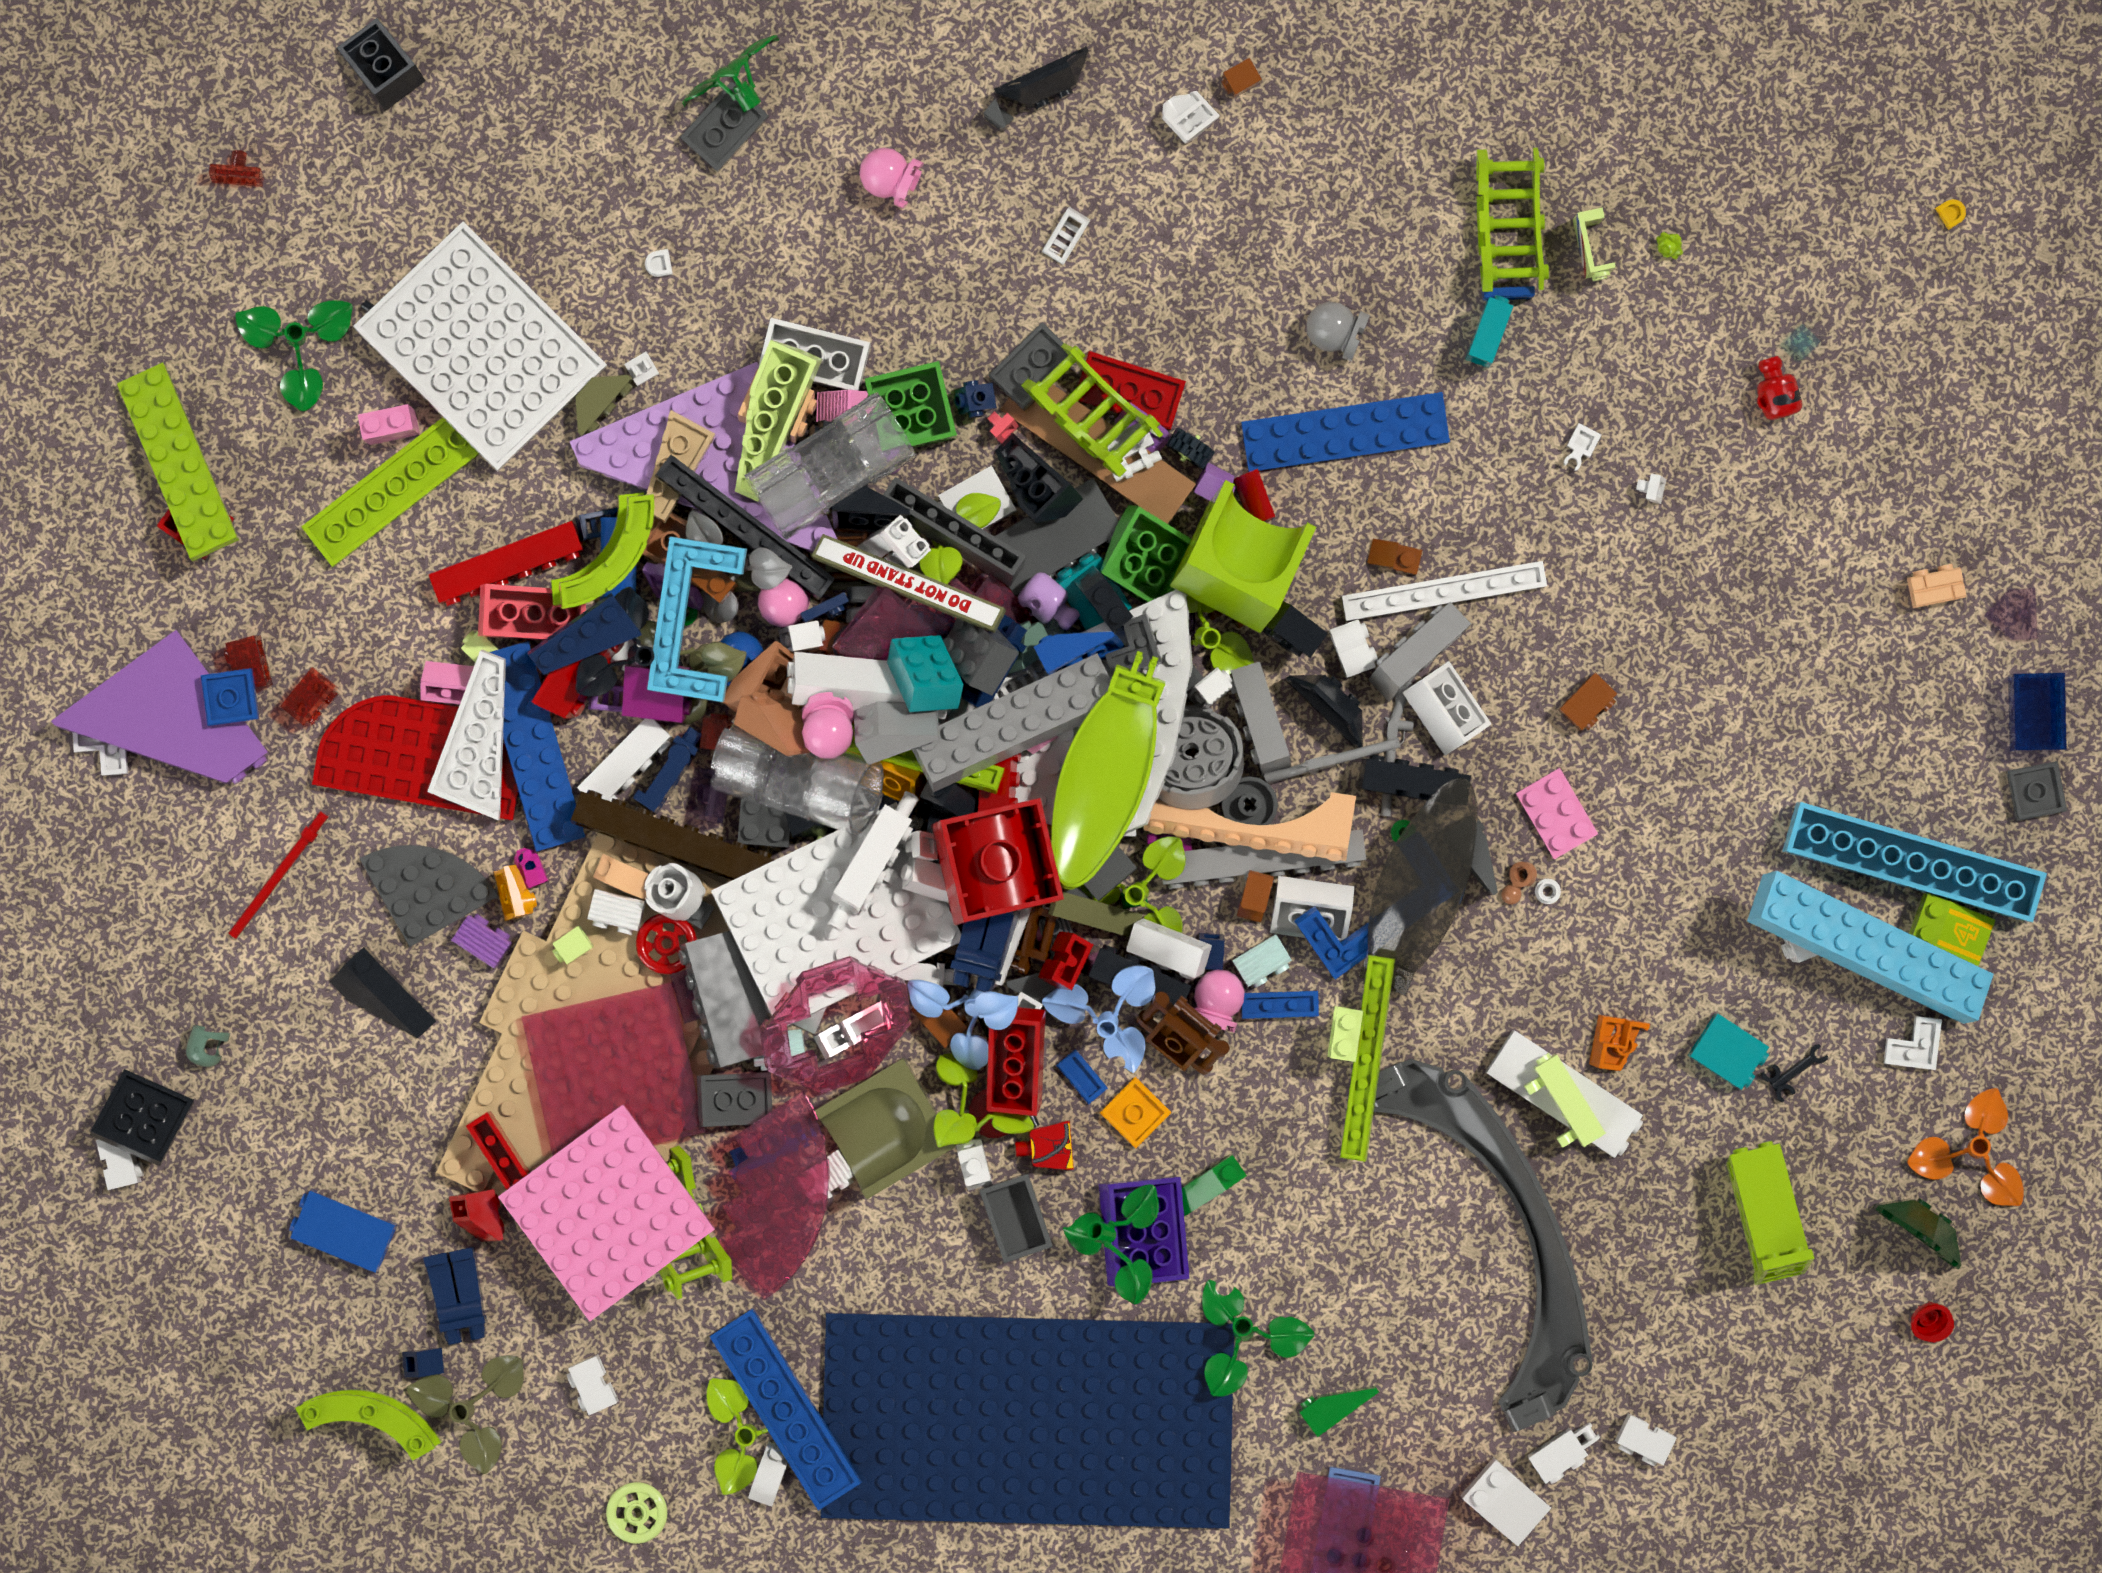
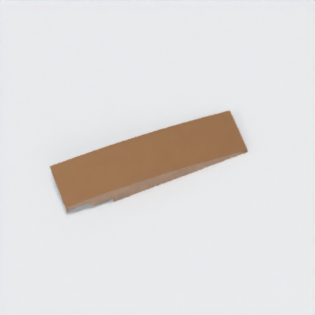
M1052 385L1047 393L1055 404L1061 403L1068 396V394L1055 385ZM1009 397L1000 409L1123 498L1143 508L1167 524L1196 485L1163 460L1153 463L1154 466L1149 469L1145 467L1133 473V477L1129 479L1125 477L1116 482L1112 472L1102 465L1104 461L1099 457L1094 459L1056 424L1054 420L1057 416L1055 414L1051 415L1036 402L1023 411ZM1077 401L1068 410L1067 416L1075 423L1082 422L1092 411ZM1100 418L1088 430V435L1096 441L1106 435L1114 426ZM1138 452L1125 460L1129 465L1141 459V456Z

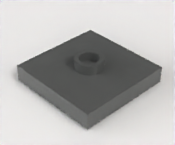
M2058 761L2006 771L2016 821L2067 811Z

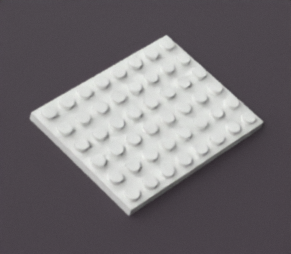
M464 222L458 225L353 326L497 472L568 405L592 377H597L607 367V364Z
M897 803L889 805V807L895 810ZM882 809L711 890L778 1030L960 942L961 932L957 925L954 926L953 917L946 902L902 889L903 879H901V871L903 866L908 863L912 853H906L905 845L903 846L900 843L896 848L900 852L892 867L886 865L884 869L887 874L879 889L873 888L871 891L874 897L867 910H860L858 915L852 912L842 932L827 924L839 905L831 900L833 892ZM912 833L906 842L912 840Z

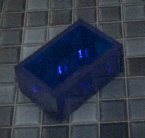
M2065 673L2008 675L2010 751L2067 750Z

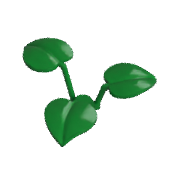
M772 35L748 46L738 58L729 62L727 66L719 68L711 75V78L695 86L684 98L683 106L685 107L689 100L704 94L712 87H721L731 96L733 101H738L744 112L757 106L761 100L754 90L756 86L752 80L748 61L752 55L759 52L770 41H779V37ZM743 64L747 75L748 84L746 80L740 82V80L738 79L739 72ZM720 77L733 78L736 86L733 87L734 92L719 80Z
M339 300L319 303L309 311L307 316L308 322L314 328L303 327L300 323L292 322L280 332L277 331L281 327V319L278 313L270 307L259 306L236 312L235 318L240 334L251 346L260 349L268 348L273 344L274 336L281 337L285 335L287 343L295 348L299 371H288L281 379L280 390L288 403L299 411L305 412L312 408L319 400L323 389V381L316 369L303 370L300 346L306 341V333H315L316 331L319 337L327 342H335L342 339L350 328L353 306L349 302Z
M1152 1184L1135 1189L1125 1198L1121 1208L1123 1216L1128 1218L1125 1221H1109L1107 1224L1100 1215L1092 1212L1080 1216L1070 1227H1063L1068 1241L1081 1254L1094 1255L1100 1251L1102 1244H1104L1106 1248H1109L1127 1263L1128 1266H1123L1116 1274L1115 1288L1123 1299L1131 1302L1133 1305L1139 1304L1151 1288L1153 1277L1151 1267L1142 1259H1138L1132 1264V1261L1111 1243L1116 1238L1115 1227L1129 1225L1132 1222L1134 1227L1144 1229L1155 1221L1158 1215L1159 1203L1156 1187Z
M1208 1280L1202 1295L1205 1317L1216 1326H1223L1230 1320L1233 1323V1334L1236 1338L1232 1358L1225 1353H1219L1212 1356L1206 1363L1205 1379L1212 1396L1224 1397L1233 1394L1246 1382L1248 1376L1247 1365L1236 1359L1241 1341H1248L1252 1338L1253 1333H1257L1266 1339H1271L1270 1346L1272 1351L1283 1358L1297 1356L1313 1339L1314 1331L1306 1323L1294 1317L1280 1316L1273 1319L1269 1324L1271 1334L1261 1331L1257 1326L1253 1327V1323L1248 1317H1236L1244 1309L1242 1293L1234 1287L1230 1294L1226 1296L1220 1295L1216 1291V1281Z

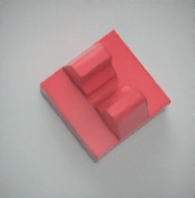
M994 411L987 418L994 426L990 432L1001 444L1019 427L1015 419L1008 413L1001 418Z

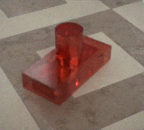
M242 150L232 151L230 165L210 164L209 167L212 183L263 187L264 176L260 167L246 166L247 153Z

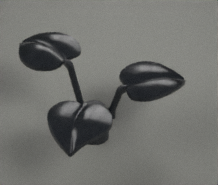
M626 587L617 593L615 598L640 630L648 621L649 609L645 600L632 587ZM633 638L634 645L629 648L628 659L614 661L608 664L607 659L600 654H594L582 659L576 671V692L583 696L591 697L609 692L617 682V674L611 669L612 667L626 664L631 665L632 663L644 667L649 666L654 660V651L650 647L642 645L639 639ZM679 658L678 666H684Z

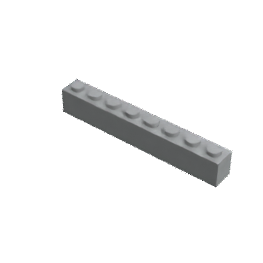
M1363 829L1351 831L1346 861H1330L1327 858L1305 857L1295 853L1283 854L1269 849L1256 850L1243 845L1184 851L1186 865L1183 872L1175 879H1162L1163 885L1168 884L1169 889L1183 888V882L1190 881L1194 882V886L1208 885L1209 879L1219 878V883L1234 881V876L1244 875V879L1247 880L1249 870L1259 873L1269 872L1271 876L1285 875V870L1295 869V874L1310 872V867L1320 866L1321 871L1336 869L1335 864L1345 863L1346 867L1361 866V860H1366Z

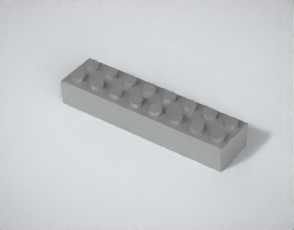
M1098 653L939 725V740L914 748L912 751L932 791H938L967 776L1080 726L1096 702L1108 690L1111 679Z

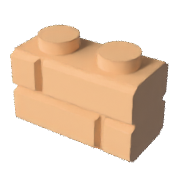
M1953 564L1937 567L1938 572L1928 574V569L1912 572L1913 577L1907 578L1913 608L1965 598L1966 591L1961 568L1953 569Z

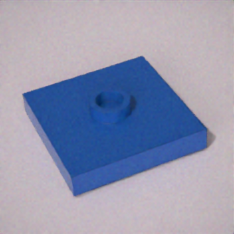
M253 668L201 675L207 726L259 719Z

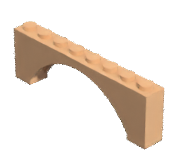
M1331 792L1330 798L1310 813L1300 818L1274 825H1250L1235 822L1212 812L1208 808L1181 809L1170 806L1158 799L1155 801L1148 824L1144 826V831H1149L1153 834H1170L1179 838H1196L1204 842H1223L1230 846H1249L1256 850L1269 849L1283 854L1295 853L1305 857L1315 856L1327 858L1330 861H1346L1356 796Z

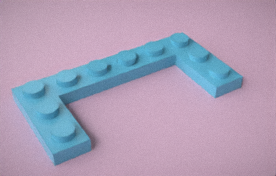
M677 537L669 538L653 646L654 660L650 667L647 690L724 702L728 676L678 668L693 567L743 574L746 548Z

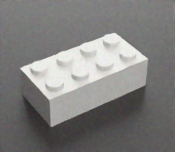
M774 318L770 319L759 366L770 340L799 348L822 359L813 384L837 390L860 391L871 348L870 342Z

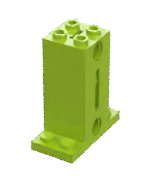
M1773 1141L1758 1144L1757 1149L1748 1151V1147L1733 1150V1154L1729 1156L1726 1165L1755 1271L1753 1274L1755 1285L1805 1274L1814 1260L1812 1249H1808L1780 1143L1773 1145Z

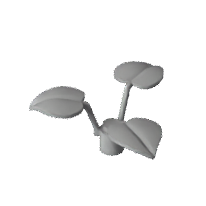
M695 509L689 513L686 525V539L722 544L723 536L715 522ZM747 548L744 572L752 571V581L759 588L765 590L772 589L781 584L789 575L792 565L783 561L771 550L757 548L753 551L751 548ZM734 574L730 579L735 581L741 574ZM704 590L702 591L701 596L704 600L702 607L706 615L717 624L728 622L736 616L738 601L733 593L721 605Z

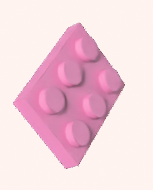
M1560 768L1515 793L1553 859L1560 857L1598 834Z

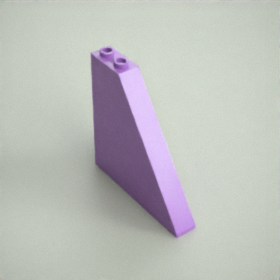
M177 630L51 720L58 728L228 785L231 782L235 785L247 776L245 774L246 771L252 767L255 769L261 767L268 761L266 756L269 755L245 721L207 726L201 675L209 673Z

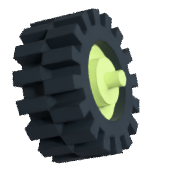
M1180 428L1175 429L1166 443L1169 449L1181 456L1180 461L1185 462L1187 460L1203 470L1215 453L1214 450L1199 440L1201 438L1199 435L1196 434L1194 437Z

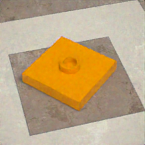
M1135 1076L1099 1113L1136 1149L1172 1112Z

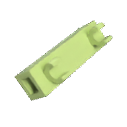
M1547 1053L1536 1060L1537 1065L1533 1068L1539 1077L1528 1082L1524 1087L1528 1094L1531 1095L1545 1086L1571 1129L1556 1138L1561 1147L1567 1146L1576 1139H1578L1581 1146L1585 1147L1606 1134L1558 1055L1554 1054L1551 1056Z

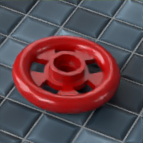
M657 914L647 919L640 927L636 937V951L641 962L648 969L659 974H673L686 968L685 965L681 964L680 959L670 963L668 956L681 950L679 947V935L685 934L687 943L697 940L696 933L691 924L686 920H673L662 914ZM663 924H674V932L663 931ZM651 930L658 933L654 943L646 940ZM664 939L671 941L670 948H663L662 941ZM653 949L662 955L657 962L649 955Z

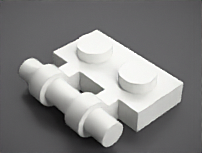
M1136 423L1126 428L1108 446V451H1115L1141 425ZM1150 433L1146 434L1122 458L1123 462L1121 464L1127 471L1121 477L1113 474L1116 482L1125 477L1129 479L1133 477V473L1145 467L1149 469L1154 466L1153 463L1162 460L1158 450L1151 454H1148L1146 448L1154 445ZM1139 452L1141 459L1128 465L1125 459Z

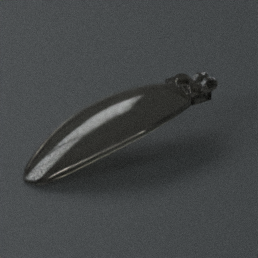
M1457 778L1449 781L1426 801L1397 840L1378 879L1369 914L1368 954L1359 977L1365 979L1368 955L1395 959L1390 996L1392 991L1404 996L1407 995L1415 972L1427 961L1443 940L1464 897L1473 864L1478 819L1476 794L1467 779Z

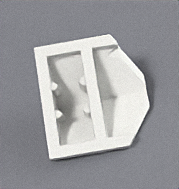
M1197 91L1186 95L1173 96L1163 104L1162 119L1185 144L1196 139L1220 117Z

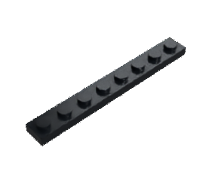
M672 454L655 474V477L753 551L757 548H767L783 561L792 565L788 577L797 582L818 600L835 578Z

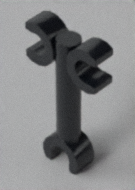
M1820 1044L1812 1046L1808 1056L1782 1074L1780 1068L1775 1064L1771 1065L1775 1071V1075L1772 1078L1767 1077L1765 1072L1760 1073L1762 1079L1770 1082L1776 1091L1775 1095L1778 1101L1782 1103L1785 1101L1781 1096L1783 1089H1788L1792 1095L1795 1094V1089L1791 1085L1786 1084L1815 1062L1824 1063L1829 1058L1827 1055H1824L1822 1058L1815 1056V1051L1821 1047Z

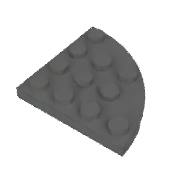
M417 845L394 846L359 858L409 947L499 897L489 881L472 865L449 852L437 848Z

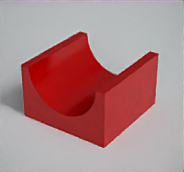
M1041 798L940 820L931 825L954 926L1064 900Z

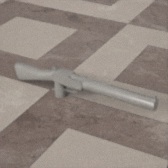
M1411 682L1406 687L1403 685L1395 696V705L1390 718L1385 717L1388 722L1387 740L1397 738L1398 730L1404 731L1403 741L1400 745L1404 742L1405 731L1413 732L1414 721L1400 720L1407 702L1402 692L1413 685ZM1396 749L1385 752L1386 762L1394 763ZM1382 793L1381 813L1378 816L1391 817L1392 795Z
M1399 738L1337 754L1306 760L1304 763L1265 773L1264 777L1267 783L1273 784L1306 772L1316 775L1321 769L1401 748Z

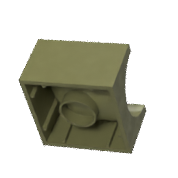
M905 1057L814 1110L842 1152L866 1200L956 1147V1144L943 1147L937 1146L934 1136V1120L938 1112Z

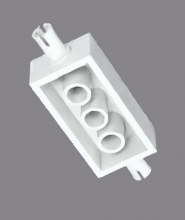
M905 791L895 810L886 804L884 805L833 892L831 900L839 905L827 923L832 928L842 932L852 912L858 915L860 910H867L874 897L871 893L872 889H879L886 877L887 872L884 871L886 865L892 867L900 852L896 848L899 843L904 846L912 833L913 828L909 827L912 820L908 817L915 804L919 801V798L914 794Z

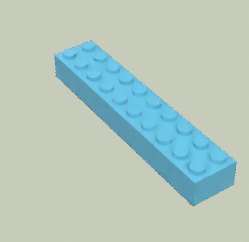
M1796 802L1782 852L2025 922L2034 921L2047 873L1803 802Z
M1779 871L1763 874L1747 922L1963 1024L1979 1020L1994 975Z

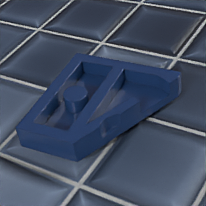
M845 592L800 613L804 623L820 620L826 616L828 620H831L842 614L849 600Z

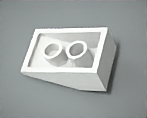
M1494 1457L1460 1495L1466 1503L1517 1546L1521 1544L1551 1509L1548 1504Z

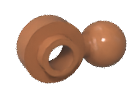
M1517 862L1511 867L1509 876L1512 884L1505 886L1501 892L1502 900L1506 904L1513 905L1518 903L1522 896L1521 887H1529L1535 882L1537 871L1530 862ZM1524 870L1528 873L1526 879L1522 876Z

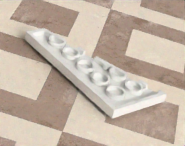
M481 650L427 792L499 820L501 814L506 659Z

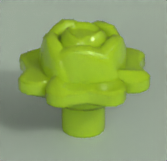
M1662 232L1660 236L1656 237L1658 252L1663 257L1677 259L1683 254L1680 235Z

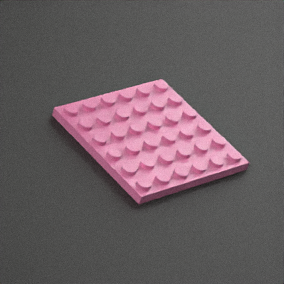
M624 1104L498 1196L589 1321L596 1318L715 1230L709 1219Z

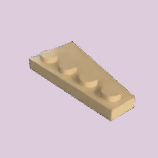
M670 410L667 426L664 430L661 447L647 490V494H654V517L666 523L681 495L655 477V474L671 454L695 472L715 438V433Z

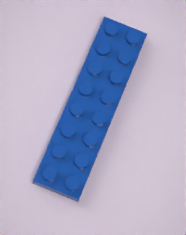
M1443 392L1241 422L1248 472L1255 469L1262 471L1450 443Z
M529 641L491 651L490 653L506 659L503 742L533 845L537 852L584 838L585 834L583 827L571 823L576 803L548 710L531 702L540 689L541 682L536 665L527 653L531 648Z
M751 1309L709 1336L818 1511L862 1483L754 1309Z

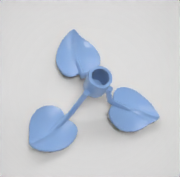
M1130 966L1118 972L1113 979L1112 990L1121 997L1113 1012H1103L1099 1017L1096 1016L1090 1006L1086 1005L1088 994L1077 984L1074 985L1072 991L1055 988L1042 999L1045 1009L1055 1018L1065 1023L1077 1024L1082 1022L1085 1018V1010L1088 1011L1093 1019V1023L1097 1024L1098 1034L1105 1038L1103 1049L1109 1059L1115 1056L1123 1057L1125 1060L1124 1068L1132 1073L1137 1070L1145 1053L1146 1043L1144 1035L1133 1026L1121 1030L1118 1027L1119 1020L1117 1016L1124 1000L1131 1006L1136 1007L1144 1006L1151 1001L1155 993L1154 972L1151 968Z
M909 980L907 984L913 1007L917 1012L926 1017H938L942 1014L943 1009L950 1010L965 1003L966 1013L973 1016L968 1027L967 1035L956 1033L951 1039L950 1046L956 1060L963 1066L973 1070H979L988 1063L989 1043L979 1035H972L977 1018H984L986 1025L991 1029L1002 1030L1011 1024L1018 1009V996L1004 995L992 991L982 992L974 989L969 997L964 995L961 999L947 1004L950 996L943 987L924 980Z

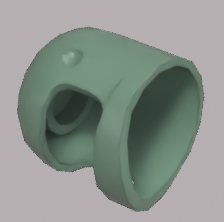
M193 1025L186 1046L187 1058L192 1063L202 1067L217 1065L222 1058L218 1051L221 1041L228 1042L231 1033L204 1031L205 1027ZM209 1039L219 1040L216 1054L213 1056L206 1054L204 1050Z

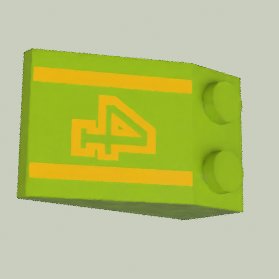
M1923 893L1909 934L1979 967L1995 919L1935 895Z

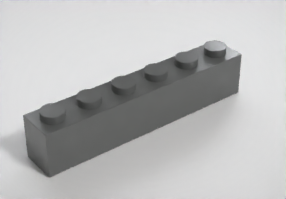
M897 477L893 479L884 492V496L910 509V523L913 529L943 547L955 548L963 559L1011 587L1023 569L1026 555Z

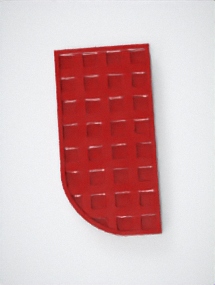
M393 695L371 697L355 703L338 715L321 738L312 785L484 815L427 792L459 707ZM503 742L500 818L514 820L518 790Z

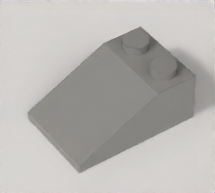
M875 702L854 710L855 744L868 765L939 740L937 710L909 712L905 702Z

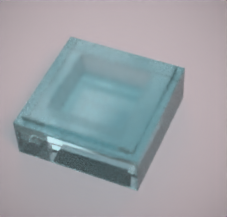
M1801 324L1784 344L1803 360L1821 341Z

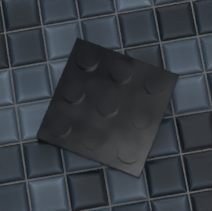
M124 1069L93 1125L90 1136L161 1166L194 1104V1099Z

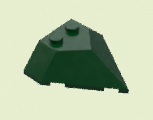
M1909 1198L1874 1204L1872 1209L1893 1224L1901 1226L1935 1251L1934 1254L1953 1268L1960 1269L1961 1259L1956 1230L1950 1226L1952 1223L1950 1219L1941 1213L1937 1215L1930 1210L1932 1206L1921 1198L1917 1201Z

